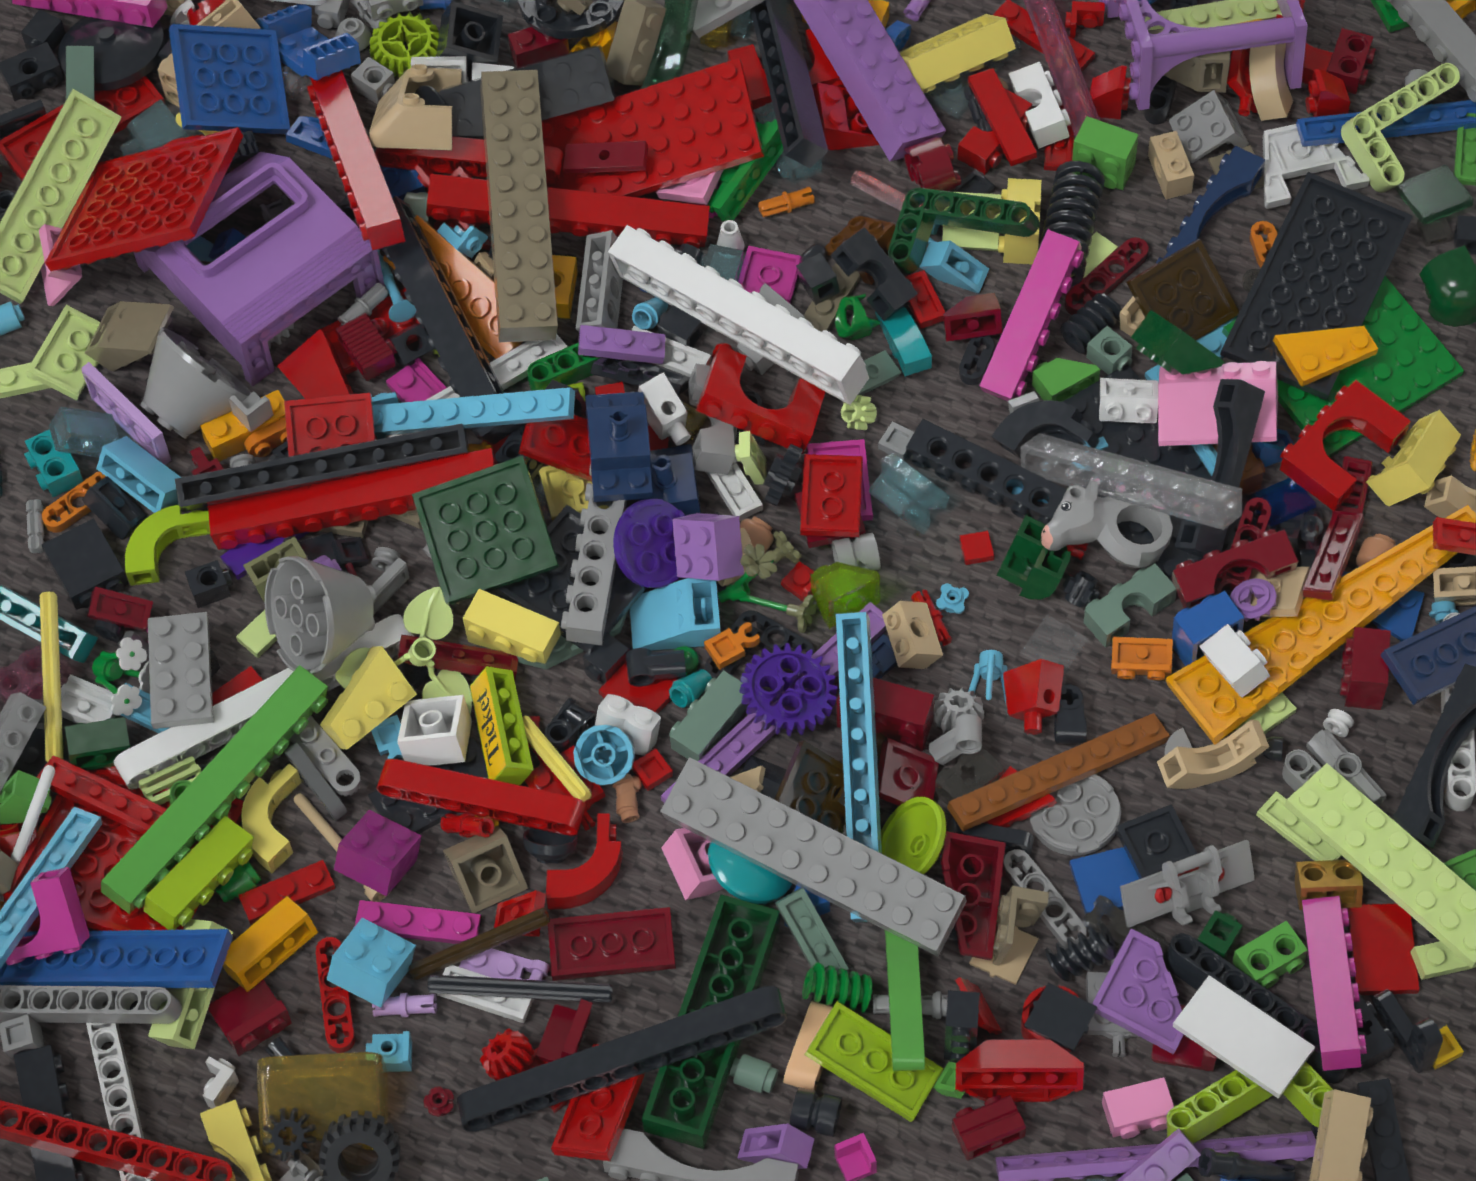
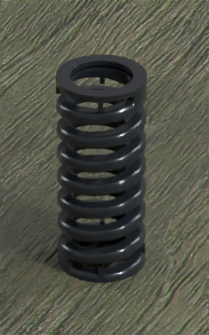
M1082 161L1065 162L1057 168L1046 220L1043 226L1044 231L1040 239L1042 243L1049 229L1080 242L1081 251L1084 252L1079 267H1074L1071 274L1074 276L1071 277V286L1079 284L1084 277L1087 264L1086 258L1089 255V246L1092 242L1091 234L1094 232V222L1097 219V210L1100 206L1099 199L1102 197L1105 183L1104 174L1100 169ZM1072 172H1080V174L1067 175ZM1082 173H1088L1092 175L1095 179L1086 175H1082ZM1072 184H1081L1087 187H1078Z

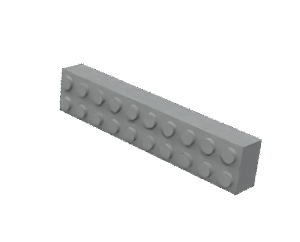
M690 757L660 811L665 819L937 957L942 951L967 902L965 895Z

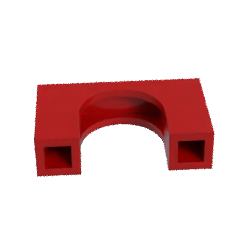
M805 30L806 47L813 63V67L809 71L812 88L814 89L817 83L846 88L812 30ZM754 44L727 51L728 61L740 58L742 61L754 115L762 116L768 111L774 110L766 74L761 66Z
M720 345L710 365L696 411L744 431H750L751 434L783 447L789 448L790 444H793L803 449L801 453L803 454L812 438L825 391L800 378L786 407L782 409L763 408L748 399L740 386V376L747 356Z
M1357 380L1349 387L1343 386L1335 396L1336 401L1331 406L1325 405L1317 415L1318 420L1313 425L1307 424L1299 434L1298 438L1300 439L1295 445L1292 443L1288 444L1280 455L1282 462L1279 470L1333 511H1336L1350 496L1357 479L1328 457L1323 447L1324 438L1338 430H1353L1363 434L1389 454L1407 434L1411 423L1408 418Z

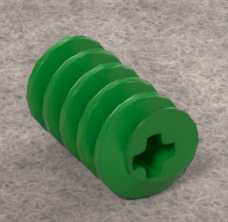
M816 962L806 974L802 999L807 1000L810 993L813 992L814 1002L819 1003L822 996L825 995L826 1005L830 1006L834 998H837V1001L843 1005L846 1001H849V1009L852 1011L856 1009L858 1004H861V1012L863 1014L871 998L872 980L870 975L863 974L859 976L858 972L854 971L848 974L846 969L840 968L836 971L834 966L828 965L824 968L823 963Z

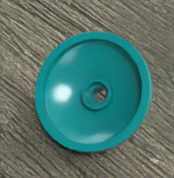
M710 842L708 860L711 871L719 884L738 899L754 904H767L780 899L790 889L792 885L790 881Z

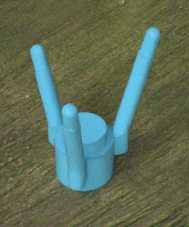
M985 650L980 653L979 663L974 665V675L969 691H974L975 693L981 675L986 680V699L991 700L993 681L997 680L1000 676L1006 704L1003 672L1007 671V666L1003 665V654L1001 652Z

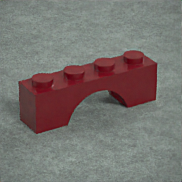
M1275 529L1268 530L1260 534L1257 540L1248 542L1247 539L1234 543L1230 550L1224 552L1214 550L1203 556L1204 559L1193 563L1192 560H1187L1178 564L1172 572L1171 579L1183 608H1192L1200 604L1207 596L1214 595L1216 580L1221 574L1231 568L1249 567L1257 570L1267 579L1296 570L1298 560L1285 529L1278 532Z

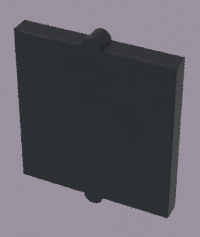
M1048 982L1039 1000L1033 1002V1010L1024 1027L1074 1052L1083 1034L1088 1033V1025L1097 1010V1006Z

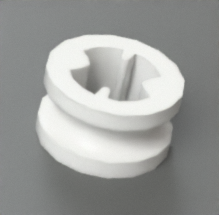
M1331 709L1328 713L1329 718H1326L1323 722L1325 729L1339 737H1346L1349 733L1348 728H1351L1354 724L1352 717L1339 709Z

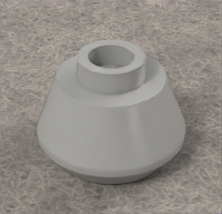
M357 18L343 20L335 33V37L346 32L359 43V51L364 50L369 45L370 37H372L370 29Z

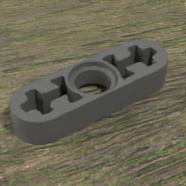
M295 742L284 750L289 761L298 770L300 776L331 817L337 821L348 812L346 807L298 743Z

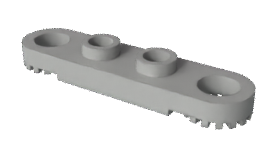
M310 716L305 729L299 735L294 733L290 741L293 744L295 742L298 743L335 793L341 796L344 795V797L353 795L354 792L356 793L360 789L361 776L358 769L314 718ZM344 774L354 777L353 782L347 786L339 785L337 780Z

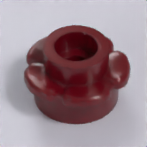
M440 1086L434 1087L424 1097V1107L428 1108L429 1114L433 1116H444L450 1113L454 1107V1095L449 1089H443ZM437 1099H442L440 1104L436 1103Z

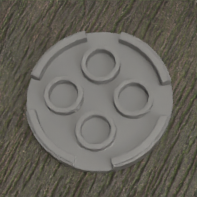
M1094 774L1050 793L1057 803L1053 807L1048 808L1046 806L1031 813L1032 816L1030 817L1033 832L1046 847L1060 854L1080 856L1100 850L1116 835V826L1121 821V807L1114 788L1105 779Z

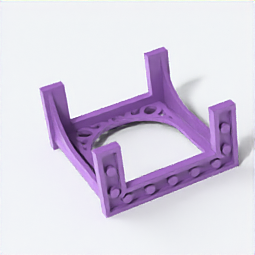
M1099 0V2L1105 3V11L1108 18L1118 17L1119 14L1120 20L1125 21V34L1127 40L1131 39L1132 41L1131 51L1134 62L1130 63V74L1133 83H1129V95L1131 100L1135 99L1138 110L1149 109L1150 94L1156 83L1170 69L1185 60L1210 53L1286 43L1284 58L1285 77L1290 89L1301 88L1308 25L1298 0H1277L1283 18L1208 28L1188 27L1171 22L1159 15L1147 0ZM1145 16L1151 18L1150 20L1145 22ZM1160 25L1164 27V30L1158 34L1148 32L1153 26Z

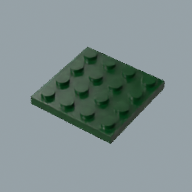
M524 456L412 494L447 605L474 597L478 589L489 592L559 567Z

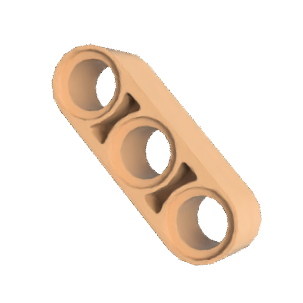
M811 1001L786 1068L784 1084L797 1088L816 1090L817 1085H815V1082H819L824 1067L804 1054L831 1011L832 1006Z

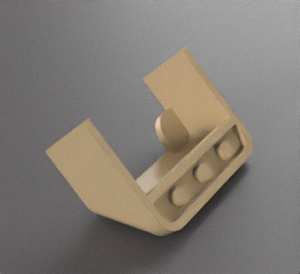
M415 64L406 70L378 102L369 131L371 145L380 148L452 150V106L425 105V100L419 98V95L415 94V92L423 85H429L439 93L442 88L462 83V69L427 68L426 65Z

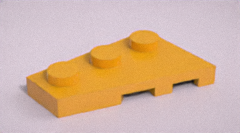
M1365 326L1275 335L1273 342L1301 387L1374 356L1379 349Z

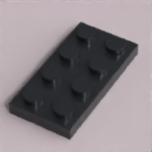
M474 738L469 739L465 762L431 765V767L488 779L484 754ZM377 790L368 794L369 800L379 815L418 834L439 824L441 818L445 817V814L459 813L387 797Z

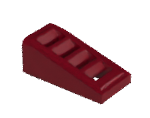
M1349 456L1344 457L1342 468L1357 479L1356 482L1362 483V486L1355 484L1352 492L1353 494L1360 495V497L1350 495L1344 501V503L1358 505L1357 509L1340 505L1336 511L1363 513L1368 488L1366 481L1371 474L1372 461Z

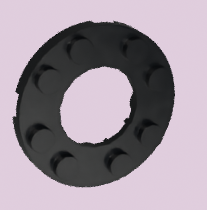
M518 0L523 19L533 29L556 39L591 37L609 27L620 16L624 0H598L592 3L589 9L585 12L583 11L581 15L556 12L554 7L547 5L546 0Z

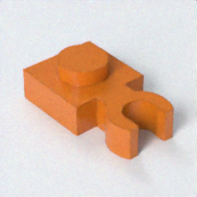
M750 622L741 625L735 634L728 628L704 641V648L719 670L744 657V647L752 648L760 643L759 634L753 637L745 636L746 633L752 631V624Z

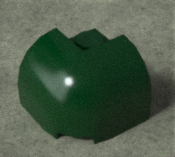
M1464 245L1438 255L1429 261L1419 274L1425 284L1426 294L1431 300L1428 312L1434 320L1452 327L1465 326L1476 322V265Z
M1025 515L996 576L1021 587L1022 590L1019 596L1028 599H1043L1049 597L1056 590L1070 561L1071 552L1067 550V546L1057 551L1046 549L1041 543V533L1045 524Z

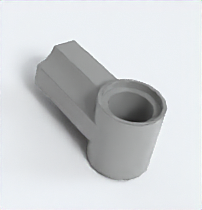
M973 714L958 716L955 719V728L929 743V752L934 757L935 762L944 765L962 753L975 754L982 749V720Z

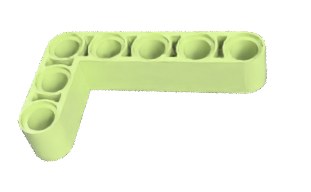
M1451 63L1441 64L1359 113L1342 126L1341 136L1363 173L1369 177V183L1375 191L1387 192L1399 185L1404 179L1403 167L1381 133V130L1454 87L1460 79L1459 70L1455 65ZM1440 75L1444 78L1445 82L1441 80ZM1419 88L1423 90L1424 95L1421 94ZM1398 100L1403 104V108L1399 105ZM1377 113L1381 115L1382 121L1377 117ZM1355 125L1360 128L1361 133L1356 130ZM1370 149L1375 153V157L1371 155ZM1384 173L1389 176L1390 181L1385 178Z

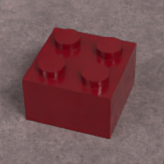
M1354 627L1352 638H1346L1345 651L1342 653L1341 669H1344L1340 682V696H1345L1344 707L1381 710L1388 686L1389 668L1380 655L1385 649L1390 647L1391 630Z

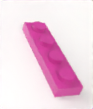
M360 900L355 926L361 918H364L402 938L458 944L478 935L481 915Z

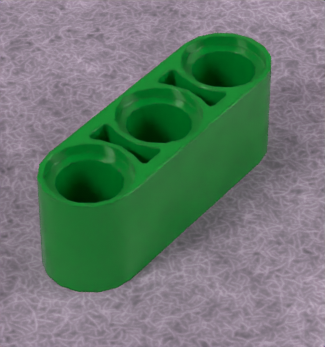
M578 342L531 363L527 370L530 390H545L552 379L565 385H571L593 375L590 374L593 363L601 357L591 358L586 355H578ZM539 377H545V378L542 379V380H538V379H537V378H539Z

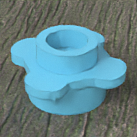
M949 583L943 584L940 589L942 592L941 597L937 599L936 606L940 610H945L949 613H962L965 610L964 601L969 597V591L964 587L959 589L952 587Z

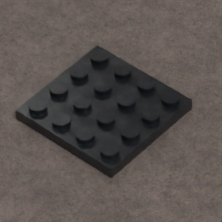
M568 505L563 508L547 527L559 567L496 589V593L507 601L559 622L561 636L565 639L566 629H561L562 616L564 611L569 612L570 603H566L568 585H574L575 577H571L572 561L579 558V552L575 551L577 535L583 534L584 526H580L581 513ZM595 531L594 533H595V534H604L605 532H604V531ZM592 556L590 559L598 560L600 557ZM616 563L603 638L607 633L611 632L647 589V587L637 585L628 579L618 563ZM595 582L585 583V585L587 586H593L596 584ZM587 607L580 609V611L588 612L592 610ZM570 641L580 649L589 653H592V651L597 646L594 644Z

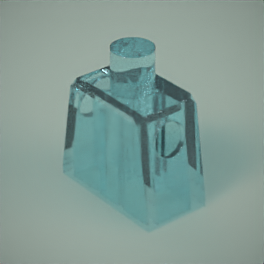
M160 99L128 123L127 128L131 140L121 145L120 149L123 155L127 156L159 148L174 139L188 137V135L176 123L175 117Z

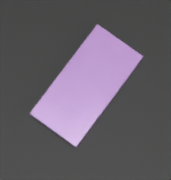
M90 362L84 365L81 371L91 399L144 450L164 465L169 463L171 458L163 433Z

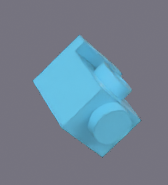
M403 1031V1034H372V1043H366V1062H371L374 1072L412 1071V1039L409 1031ZM383 1048H393L390 1052L382 1051Z

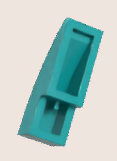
M905 307L901 308L885 321L875 311L893 356L897 358L904 376L932 368V355Z

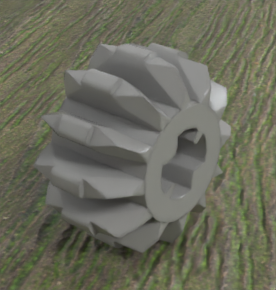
M963 687L959 691H954L950 688L948 693H940L938 700H935L934 721L936 727L942 728L943 734L955 728V719L960 715L973 714L980 717L981 720L984 719L981 697H976L974 691L964 692Z

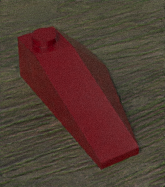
M946 831L941 856L945 884L947 887L965 895L967 901L954 925L960 954L992 960L1005 843Z

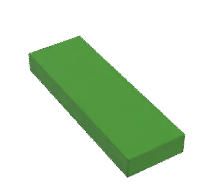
M1467 113L1466 116L1476 117V113ZM1463 126L1457 130L1453 184L1476 186V128L1464 129Z

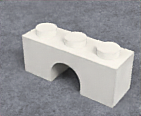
M1040 62L1009 73L1014 93L1032 103V106H1037L1026 111L1025 114L1038 149L1068 138L1067 126L1071 125L1066 109L1060 110L1059 106L1063 104L1058 90L1052 91L1051 89L1054 86V82L1049 70L1044 72Z

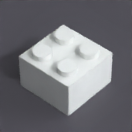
M464 695L409 700L405 704L397 741L404 761L426 766L465 762L472 719Z

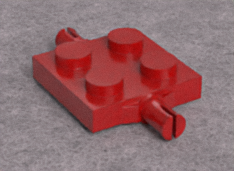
M1250 48L1233 50L1231 52V63L1227 77L1229 87L1240 97L1238 113L1241 116H1248L1250 110L1253 113H1258L1250 82Z
M573 745L560 753V755L591 792L590 799L584 802L586 807L581 820V825L587 831L590 829L589 825L593 828L596 824L587 811L592 804L604 798L605 793L599 784L590 782L587 778L585 779L580 775L574 762L573 752L575 747ZM533 749L541 764L524 780L527 787L572 796Z

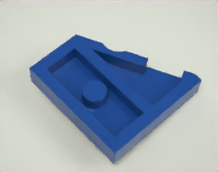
M299 116L286 133V142L332 159L330 148L327 146L318 118Z

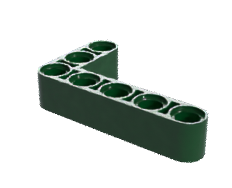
M914 188L907 193L889 245L888 256L893 259L895 265L902 272L912 273L922 263L934 224L1029 237L1037 232L1040 222L1035 213L1024 202L927 188Z

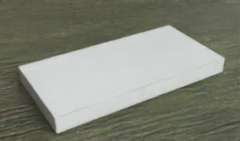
M1211 976L1207 977L1173 1022L1175 1029L1278 1099L1315 1049V1046Z

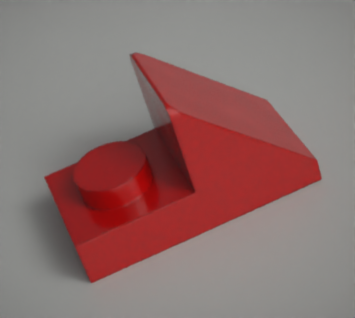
M535 890L498 903L494 928L544 908L546 894ZM541 928L526 933L523 936L539 937Z

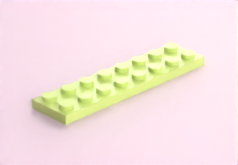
M75 89L70 92L0 221V293L19 304L24 301L45 262L39 229L44 224L63 228L122 118Z
M1328 763L1286 800L1284 806L1470 968L1476 965V891Z

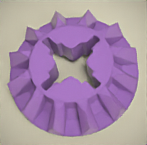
M1264 579L1246 580L1237 585L1230 595L1231 600L1242 613L1246 622L1252 618L1259 621L1260 616L1264 614L1270 615V609L1276 606L1277 593L1275 588ZM1253 593L1254 596L1258 599L1256 606H1251L1250 603L1252 598L1251 594Z

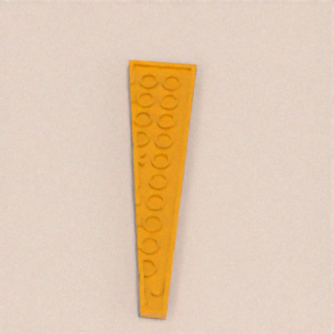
M1468 505L1445 517L1447 519L1476 523V513ZM1432 525L1344 575L1340 580L1332 601L1306 597L1302 601L1298 616L1271 617L1245 632L1244 635L1251 642L1248 646L1251 651L1257 648L1268 663L1264 667L1270 676L1243 698L1230 686L1206 656L1166 677V683L1213 744L1216 745L1346 642V638H1351L1354 627H1365L1458 552L1433 549Z

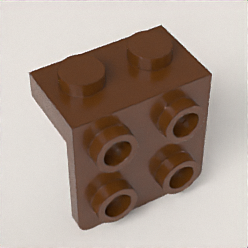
M865 216L854 217L825 246L827 255L831 256L844 241L864 227L876 238L879 246L888 255L889 245L896 226L891 222ZM858 271L864 283L872 285L875 282L868 273Z

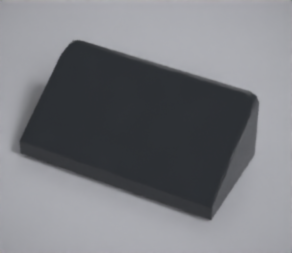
M108 476L90 487L82 499L83 503L121 540L148 517Z

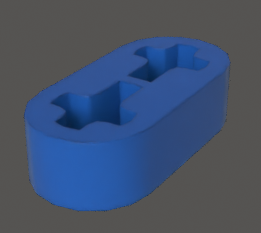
M899 20L886 29L898 51L905 46L911 33V25Z

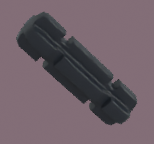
M969 85L966 86L963 92L966 100H969L968 106L974 123L978 125L977 128L983 131H993Z

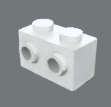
M1227 624L1199 647L1209 662L1238 695L1243 698L1270 676L1264 667L1268 662L1257 648L1251 651L1248 647L1251 642L1241 630L1235 633Z

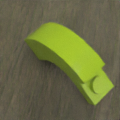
M174 505L161 509L146 518L135 529L126 548L125 570L130 586L159 582V558L163 550L170 543L181 538L210 534L208 511L194 510L187 514H182L180 506Z

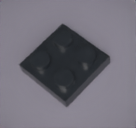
M1172 804L1119 824L1115 829L1139 879L1162 871V864L1167 861L1174 863L1197 854Z

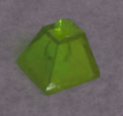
M835 562L829 566L823 565L811 574V590L824 622L829 629L836 626V614L858 613L869 602L874 605L880 603V575L877 571Z

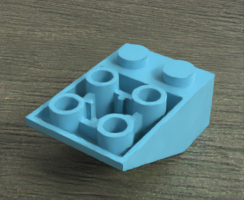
M686 578L668 584V586L642 593L630 608L633 649L647 648L652 651L675 649L681 646L699 647L704 646V641L721 633L716 581Z

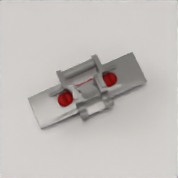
M1244 840L1219 850L1213 845L1208 846L1201 853L1174 863L1171 861L1163 863L1162 871L1120 886L1126 926L1131 927L1171 911L1173 918L1181 925L1192 923V917L1187 913L1202 907L1210 914H1213L1215 910L1221 912V906L1215 903L1213 897L1255 880L1249 841Z

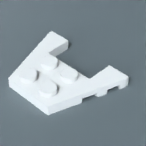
M1296 124L1264 131V205L1266 209L1290 204L1291 195L1284 179L1307 175L1308 172L1317 173L1335 169L1342 186L1351 190L1368 187L1369 177L1365 173H1360L1355 167L1353 159L1350 156H1345L1340 151L1338 143L1302 147Z

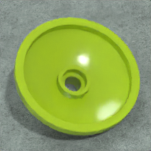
M915 797L901 804L890 815L881 830L882 854L923 875L926 874L937 861L946 838V820L940 805L927 797Z

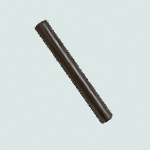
M540 908L413 962L409 966L411 976L414 980L421 979L541 928L550 922L548 912L545 908Z

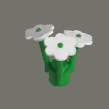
M126 637L121 640V648H118L116 652L102 651L100 656L94 660L92 670L96 676L95 682L103 685L114 694L111 697V702L113 703L112 712L115 715L124 714L129 716L132 714L133 709H137L142 704V698L139 696L140 690L150 693L149 661L145 663L141 671H136L140 669L141 663L147 659L146 651L141 648V641ZM122 674L139 678L140 687L134 686L131 688L129 685L123 684L117 689L109 681L119 679Z

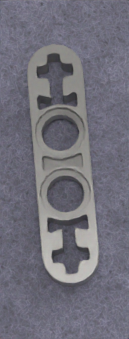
M1020 849L1009 851L1004 858L1003 870L1014 886L1027 888L1029 883L1039 882L1043 885L1044 892H1049L1048 904L1045 909L1049 905H1058L1062 909L1063 913L1057 918L1049 917L1045 909L1040 915L1041 920L1065 948H1068L1066 940L1067 928L1063 925V922L1068 917L1070 918L1067 920L1069 929L1073 932L1076 930L1081 931L1086 936L1087 932L1084 923L1032 858ZM1012 860H1015L1016 862L1023 861L1022 869L1026 873V876L1022 881L1020 880L1022 879L1023 873L1020 871L1018 867H1014L1013 869L1011 868ZM1071 937L1075 943L1079 942L1078 939L1075 940L1074 937Z

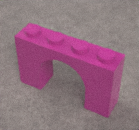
M69 867L42 872L30 882L40 914V928L37 934L22 937L6 960L7 965L20 963L26 957L34 956L35 959H43L51 956L53 952L63 950L64 954L76 952L82 948L81 945L90 937Z

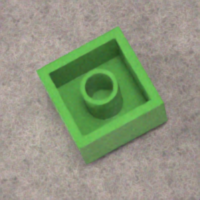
M1086 116L1074 140L1072 161H1082L1096 166L1104 174L1105 187L1123 190L1135 166L1139 134ZM1082 173V175H1086L1095 179L1092 175L1088 173Z

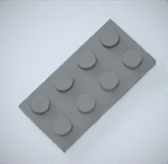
M199 612L148 618L151 725L153 729L212 723L213 703L208 613Z

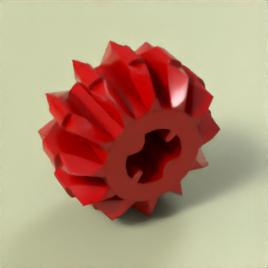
M510 1028L505 1030L504 1033L498 1031L494 1039H488V1046L481 1049L483 1055L480 1058V1062L486 1070V1074L496 1081L525 1071V1068L533 1063L531 1057L535 1053L532 1045L528 1042L529 1039L518 1030L513 1031Z

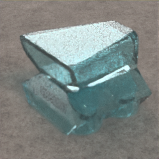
M894 453L882 459L881 474L869 489V493L922 534L926 533L931 523L929 509L946 508L950 497Z

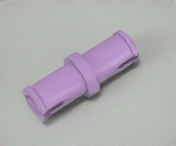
M400 993V996L389 997L381 1008L372 1004V1008H375L373 1016L401 1015L402 1018L409 1017L410 1014H434L437 1012V1003H434L437 1000L436 994L409 996L408 993Z

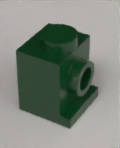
M1215 910L1197 940L1225 959L1239 937L1243 925L1238 923L1234 916ZM1216 935L1222 936L1223 939H1224V941H1223L1222 939L1216 937Z

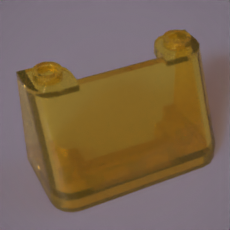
M358 1052L265 1057L257 1061L259 1135L262 1151L269 1153L275 1147L274 1143L269 1145L263 1144L265 1138L272 1136V1134L265 1133L263 1127L265 1125L274 1126L268 1117L271 1114H275L280 1118L279 1110L283 1107L287 1109L289 1117L294 1107L299 1108L298 1118L309 1113L310 1118L304 1123L306 1126L316 1124L317 1128L312 1132H308V1134L317 1137V1140H322L324 1132L328 1131L329 1124L333 1120L338 1123L339 1116L344 1113L347 1117H351V1111L358 1110L359 1115H365V1110L371 1111L372 1117L377 1118L379 1114L384 1117V1124L388 1123V1071L383 1056L378 1053ZM292 1127L282 1132L287 1135V1141L289 1142L294 1137L297 1138V1135L292 1133ZM357 1143L360 1144L361 1148L374 1150L372 1147L366 1144ZM279 1150L275 1155L281 1154L282 1151Z

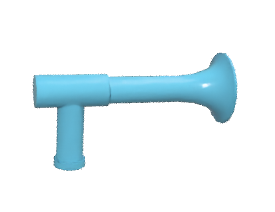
M377 249L384 284L393 302V306L389 310V318L394 322L407 321L415 315L417 310L414 305L408 300H404L401 296L388 263L384 261V256H381L379 249Z

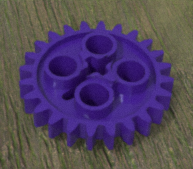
M786 643L785 649L781 651L777 644H775L772 653L764 648L761 657L754 654L752 664L747 663L745 667L746 673H742L740 682L743 684L740 686L739 693L744 694L741 703L749 704L746 713H756L755 724L764 720V730L769 729L771 725L775 726V733L777 735L782 728L786 729L788 736H791L793 729H797L798 733L803 735L805 726L814 731L816 722L823 725L825 716L831 715L833 709L831 706H835L837 699L834 695L837 693L838 686L833 685L836 676L828 675L831 666L825 665L821 667L823 657L811 658L812 649L807 651L806 654L801 653V645H798L795 651H791L789 643ZM782 669H790L793 673H786ZM761 687H770L773 691L768 692ZM804 688H812L815 692H807ZM779 700L778 703H776L774 706H771V704ZM784 706H791L795 711H788L784 709Z

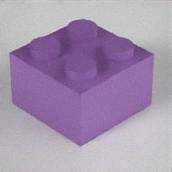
M696 513L672 519L677 577L720 581L744 575V569L740 563L742 544L739 516Z

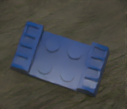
M297 3L294 6H289L286 9L278 10L275 13L256 19L257 24L261 27L260 29L276 30L280 61L302 77L307 75L318 81L322 77L330 76V74L340 72V70L345 68L348 69L355 64H361L359 43L347 32L328 39L311 27L312 8L306 4Z

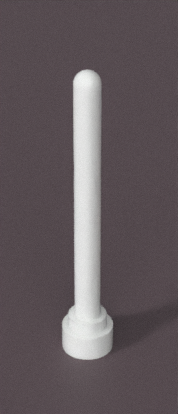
M47 765L43 769L11 855V859L18 863V866L27 851L55 775V768L51 765ZM1 895L0 901L4 902L3 895Z

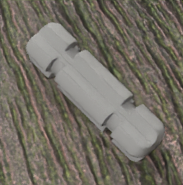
M39 499L28 500L26 503V512H28L26 515L27 536H29L28 548L31 553H42L43 548L41 544L45 543L43 540V505Z

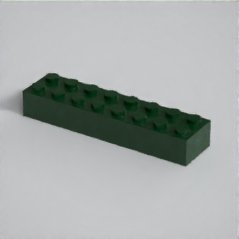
M720 894L678 1017L759 989L780 928L779 910ZM741 1039L660 1067L642 1117L644 1132L704 1149Z

